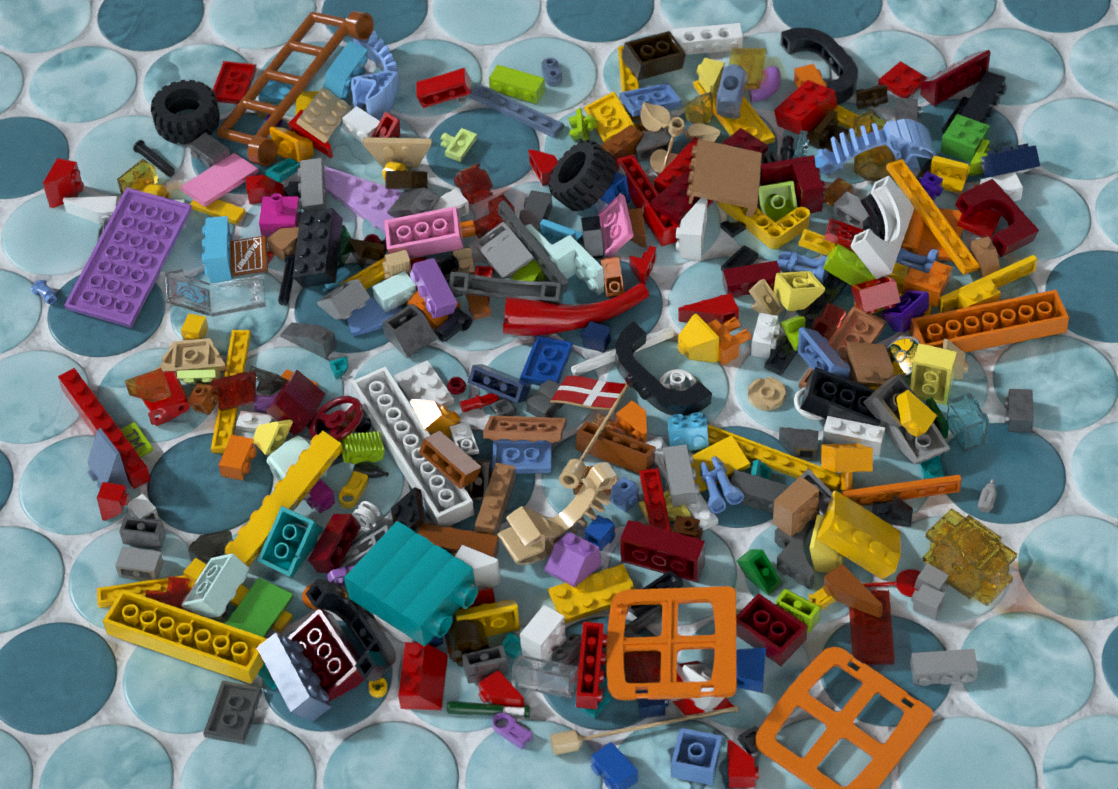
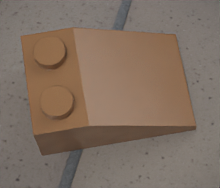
M847 342L848 363L851 370L850 381L869 388L880 387L886 380L894 377V369L885 344Z

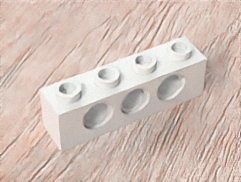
M740 23L672 29V35L686 55L742 50L743 36Z

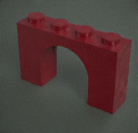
M993 178L960 194L955 204L966 218L983 210H991L999 213L1006 219L1009 227L995 233L992 239V243L1000 257L1033 242L1039 232L1035 224L1030 221Z

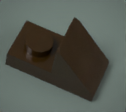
M352 238L349 240L351 253L362 269L367 259L379 261L386 255L385 244Z

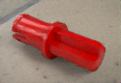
M493 393L480 397L476 395L474 398L460 401L461 410L463 413L474 409L481 410L483 406L498 401V395Z

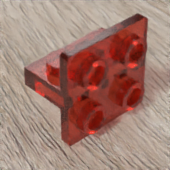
M255 371L211 380V387L219 397L220 411L256 402Z
M632 651L624 653V675L627 683H660L661 653L659 651Z

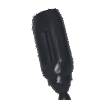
M360 462L353 467V471L366 474L368 478L389 476L388 472H385L377 465Z

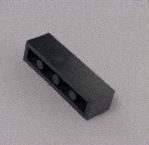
M986 71L960 115L987 124V118H991L994 106H998L1000 96L1006 92V77Z

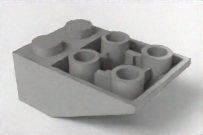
M504 222L474 242L484 260L503 279L511 277L517 270L526 266L534 259Z

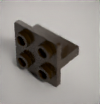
M831 110L805 137H801V141L817 149L824 150L826 148L833 152L831 138L835 137L840 144L839 134L843 132L847 135L848 129L838 125L837 112Z

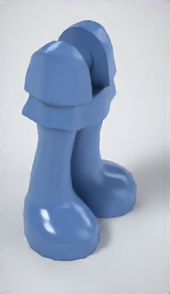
M901 248L896 262L908 266V271L910 268L929 273L934 261L938 260L939 250L931 249L928 255L923 256Z
M780 252L779 260L777 261L780 271L784 273L811 271L820 283H824L828 271L823 269L827 258L826 255L822 254L820 259H813L800 255L797 252Z
M715 456L711 459L716 469L710 471L706 463L702 462L700 464V475L709 490L708 508L710 512L721 513L725 510L726 503L716 485L717 481L721 484L725 499L731 505L741 503L744 499V494L740 488L730 483L724 463Z

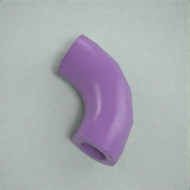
M771 66L763 71L764 80L761 83L749 85L751 103L766 100L776 93L781 84V73L778 67Z

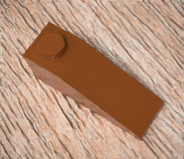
M844 564L824 576L823 589L828 596H832L837 602L879 618L882 616L883 604Z

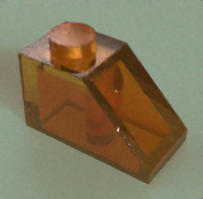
M162 368L125 380L130 396L150 402H156L171 396Z

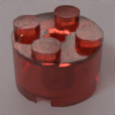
M479 163L457 172L456 177L453 178L456 187L460 189L462 195L471 205L493 195V192L490 193V188L493 187L490 177L485 169L481 170L479 168L481 166Z

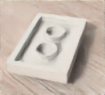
M428 360L394 375V380L409 403L412 399L435 401L440 405L444 404L446 407L454 404V398Z

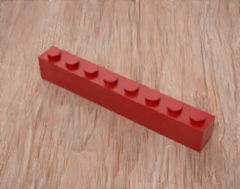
M73 368L59 375L58 379L62 391L93 434L96 435L97 430L101 428L120 453L127 480L132 488L136 489L150 481L146 464L77 370Z

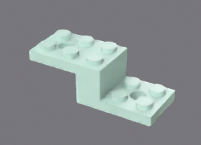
M531 224L525 226L566 279L576 274L580 280L582 279L591 291H594L597 295L604 293L603 267L571 235L551 245Z

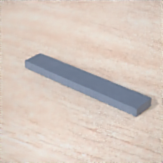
M480 83L471 91L472 94H469V98L552 138H555L564 129V123Z

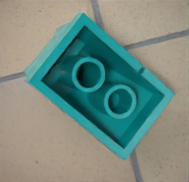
M281 506L257 561L293 578L312 549L315 548L318 542L317 537L322 534L324 527L312 519Z

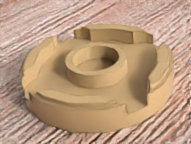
M766 377V379L758 378L748 388L749 402L755 408L762 411L778 409L786 400L785 386L778 379Z

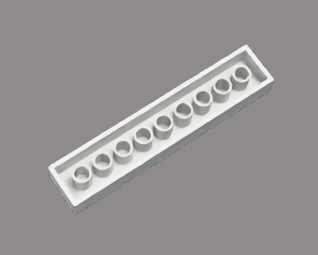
M386 366L351 381L353 396L358 398L363 404V409L370 418L372 426L376 432H380L382 442L411 488L421 489L423 506L436 526L449 527L473 516V501L465 488L459 489L419 453L424 438L430 436V434L423 428L417 414Z

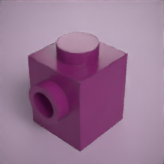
M321 479L318 480L305 497L308 506L311 509L315 508L320 514L335 504L334 492Z

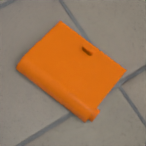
M914 208L900 248H905L909 252L923 256L928 255L931 249L939 250L938 260L953 261ZM938 208L961 239L963 228L957 226V223L962 213L959 210Z

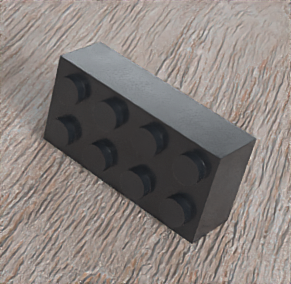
M333 208L300 214L292 278L303 288L336 283L343 218Z
M818 367L814 368L807 380L800 409L827 419V416L875 426H879L881 420L875 418L863 403L876 390Z

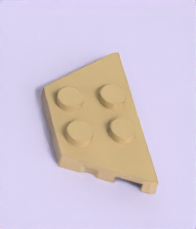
M363 137L362 143L381 167H385L389 162H398L405 164L407 168H418L431 147L432 139Z
M205 338L173 341L169 351L162 357V363L159 368L154 369V374L175 371L177 374V371L185 370L226 371L227 368L212 340Z

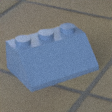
M804 327L799 328L798 353L812 370L818 367L849 380L851 371L849 365L842 361L835 349L831 348L828 340L822 337L818 331Z

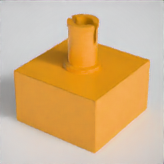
M859 443L822 444L821 468L832 472H841L840 489L852 490L853 472L873 471V447Z

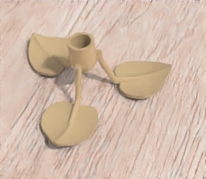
M646 102L642 104L640 116L643 126L652 132H658L661 127L664 129L669 127L668 132L672 135L667 152L659 149L654 151L650 157V165L657 175L677 156V154L670 152L674 138L681 135L682 131L687 139L692 140L694 137L710 142H715L720 134V130L705 124H693L688 128L687 132L684 121L679 117H674L670 120V113L664 107Z

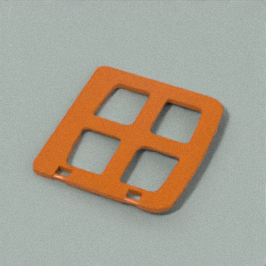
M730 586L634 589L617 593L612 599L607 632L606 661L609 693L618 700L719 698L735 695L737 691L736 590ZM682 603H710L713 607L715 633L713 635H679L678 605ZM662 605V633L659 636L632 638L624 636L626 618L630 606ZM714 649V666L711 679L700 682H677V653L680 650ZM628 651H659L661 653L660 683H627L624 675V653ZM701 688H714V691L701 692ZM636 690H648V693L636 694Z
M830 647L825 649L809 664L776 703L757 731L756 745L764 755L813 789H879L933 718V711L930 707L907 694L908 692L877 671L854 658L846 650L839 647ZM850 661L860 667L858 671L848 666ZM835 666L840 667L862 682L861 687L840 712L832 711L808 693ZM877 693L899 707L904 713L899 724L884 744L879 743L854 725V720ZM905 698L913 703L914 706L910 708L902 703V700ZM796 707L802 708L826 726L825 732L803 758L798 757L776 741L777 734ZM840 739H847L872 757V761L846 787L838 785L817 769Z

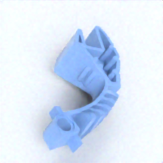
M373 31L367 40L353 39V42L368 49L366 56L382 72L351 78V89L354 108L357 106L362 109L365 104L367 113L380 121L384 113H389L393 107L399 88L398 68L392 53L389 51V47L387 45L384 46V41L381 38L378 40L376 32Z
M900 119L886 122L882 130H878L876 123H873L874 132L871 133L866 132L864 125L860 126L862 132L860 137H857L853 128L849 129L851 142L848 141L846 135L842 132L839 134L842 147L837 139L832 137L831 142L834 153L826 148L824 150H817L818 155L815 156L816 168H819L820 173L829 175L837 169L842 170L844 164L858 154L877 146L886 145L896 161L903 159L911 171L920 170L916 156L933 159L936 153L929 130L924 125L911 119Z

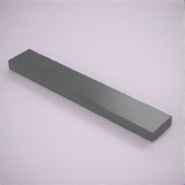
M501 201L497 213L534 257L535 262L550 281L563 284L564 292H566L569 283L506 201Z

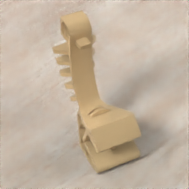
M608 462L594 465L587 477L583 478V485L575 498L556 517H546L523 506L509 514L506 519L511 527L500 531L497 536L517 565H524L546 559L552 553L555 543L564 537L568 530H571L574 534L578 532L575 527L577 522L583 527L588 525L584 514L595 520L597 516L593 509L603 512L604 507L601 503L604 505L610 504V500L604 490L611 489L618 482L616 473Z

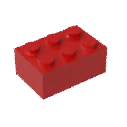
M807 80L774 109L777 126L805 137L831 110L834 111L838 107L835 90Z

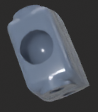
M732 64L723 69L716 100L717 115L721 117L740 119V107L746 84H749V78L746 71L739 65Z

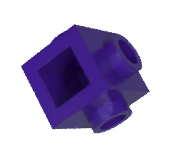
M927 171L924 177L918 179L934 202L936 197H939L944 187L941 186L943 178Z

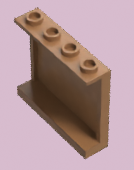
M698 139L697 145H693L691 156L694 159H691L690 169L692 171H690L688 182H691L687 189L689 203L691 204L694 196L746 207V216L753 217L758 203L762 153Z

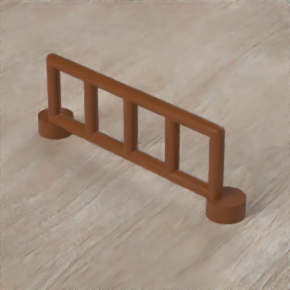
M360 11L351 12L347 19L318 12L309 13L219 127L217 136L248 145L247 155L252 163L262 166L271 165L277 156V144L273 139L267 138L270 134L269 128L275 127L346 35L358 40H367L371 36L374 29L372 16L369 13ZM315 23L338 27V30L324 47L301 42ZM293 51L317 56L302 76L278 71ZM270 80L293 85L292 89L278 106L255 100ZM247 109L271 115L255 136L231 130Z

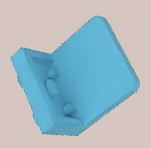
M695 412L686 416L675 414L669 417L668 434L670 447L687 444L688 451L703 450L709 447L707 415Z

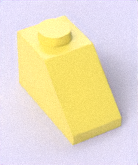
M704 58L702 64H699L697 68L699 83L708 96L714 98L720 84L724 62Z
M284 420L258 425L253 437L254 444L265 455L275 452L284 444L293 421Z

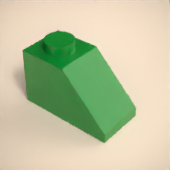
M750 549L736 560L745 577L766 595H769L783 583L762 549Z

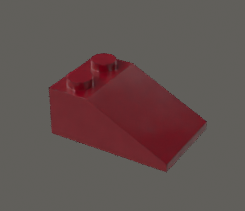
M296 370L266 409V412L276 421L292 420L293 423L289 432L295 436L303 431L314 417L326 394L299 370Z

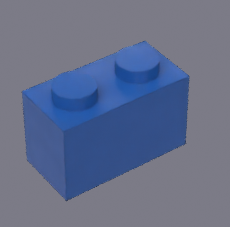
M612 742L591 755V769L597 776L600 775L604 779L608 789H628L638 782V770Z

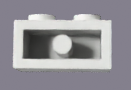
M759 313L752 339L751 356L769 358L772 349L775 350L777 344L776 335H779L781 324H778V316Z

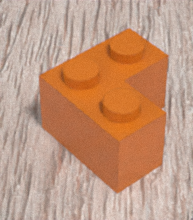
M934 261L929 273L910 268L904 280L902 294L907 290L928 292L929 305L937 307L939 297L943 296L950 281L952 267Z

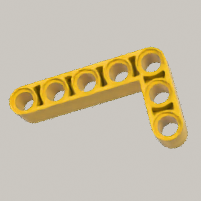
M717 201L718 206L737 222L740 221L746 224V229L770 249L781 248L803 233L804 228L808 229L810 226V211L806 207H798L777 222H774L757 207L753 217L746 216V207Z

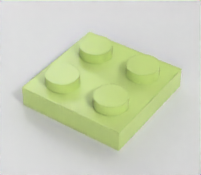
M217 370L177 371V378L186 383V385H197L198 381H202L205 384H217L216 381H222V373Z

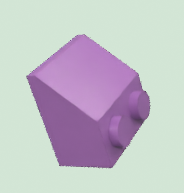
M569 532L555 543L545 567V572L576 587L602 565L599 547Z

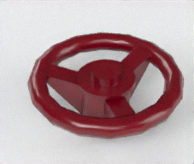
M340 396L330 400L312 418L309 425L310 437L313 439L318 434L317 426L319 421H321L327 428L331 429L329 434L337 441L345 439L360 424L363 417V404L358 398L352 396ZM340 404H353L345 412L337 410L330 415L326 414L333 407Z

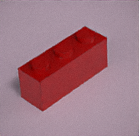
M465 68L416 82V97L423 108L472 94L471 78Z

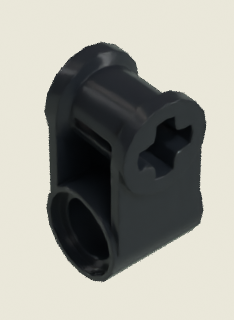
M455 256L436 260L445 279L451 275V272H456L459 269V262Z

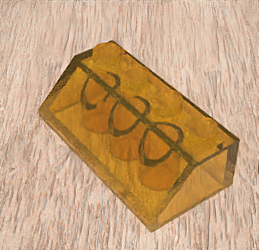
M869 110L854 119V131L857 137L862 136L860 126L864 125L866 132L871 133L874 132L873 123H876L878 130H882L886 121L872 110ZM886 145L866 150L854 157V172L866 181H879L887 176L894 180L886 169L888 163L894 162V155Z

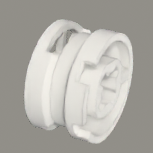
M362 501L358 509L352 513L361 528L368 532L374 531L377 528V524H380L384 519L382 512L375 505L367 501Z

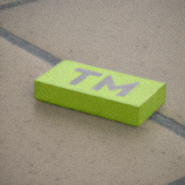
M135 422L120 429L140 458L153 452V447Z

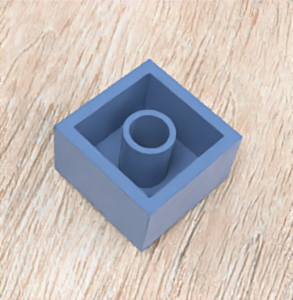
M680 728L671 762V777L713 786L722 750V736Z

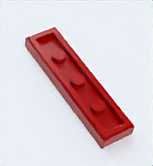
M659 468L639 471L649 526L660 527L663 530L672 532Z

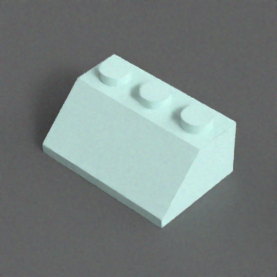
M233 553L211 558L181 606L207 618L222 616L227 609L226 606L229 601L235 597L238 586L245 581L246 574L250 568Z

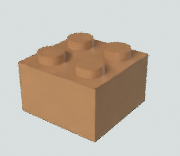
M800 476L774 500L773 524L790 537L796 532H801L805 524L810 520H814L818 515L819 489Z

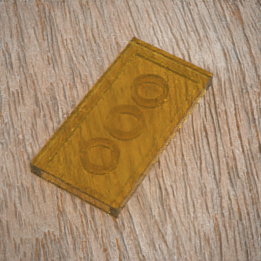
M732 48L729 65H739L746 71L749 84H746L745 89H760L767 48Z

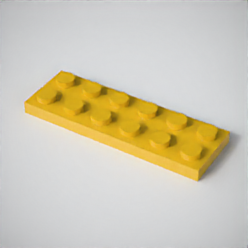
M699 80L693 82L695 90L730 136L742 128L765 144L775 142L774 134L744 95L740 107V119L721 117L717 115L716 110L718 89L714 98H710L699 83Z

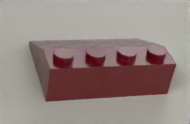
M319 608L288 637L294 642H299L303 647L304 651L302 652L311 662V669L321 681L319 684L328 694L329 702L354 689L364 681L354 666L361 658L334 616L327 611Z

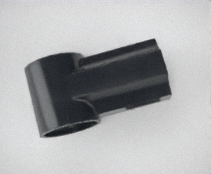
M455 308L454 313L449 314L448 319L434 330L440 341L447 342L460 330H468L473 319L461 309Z

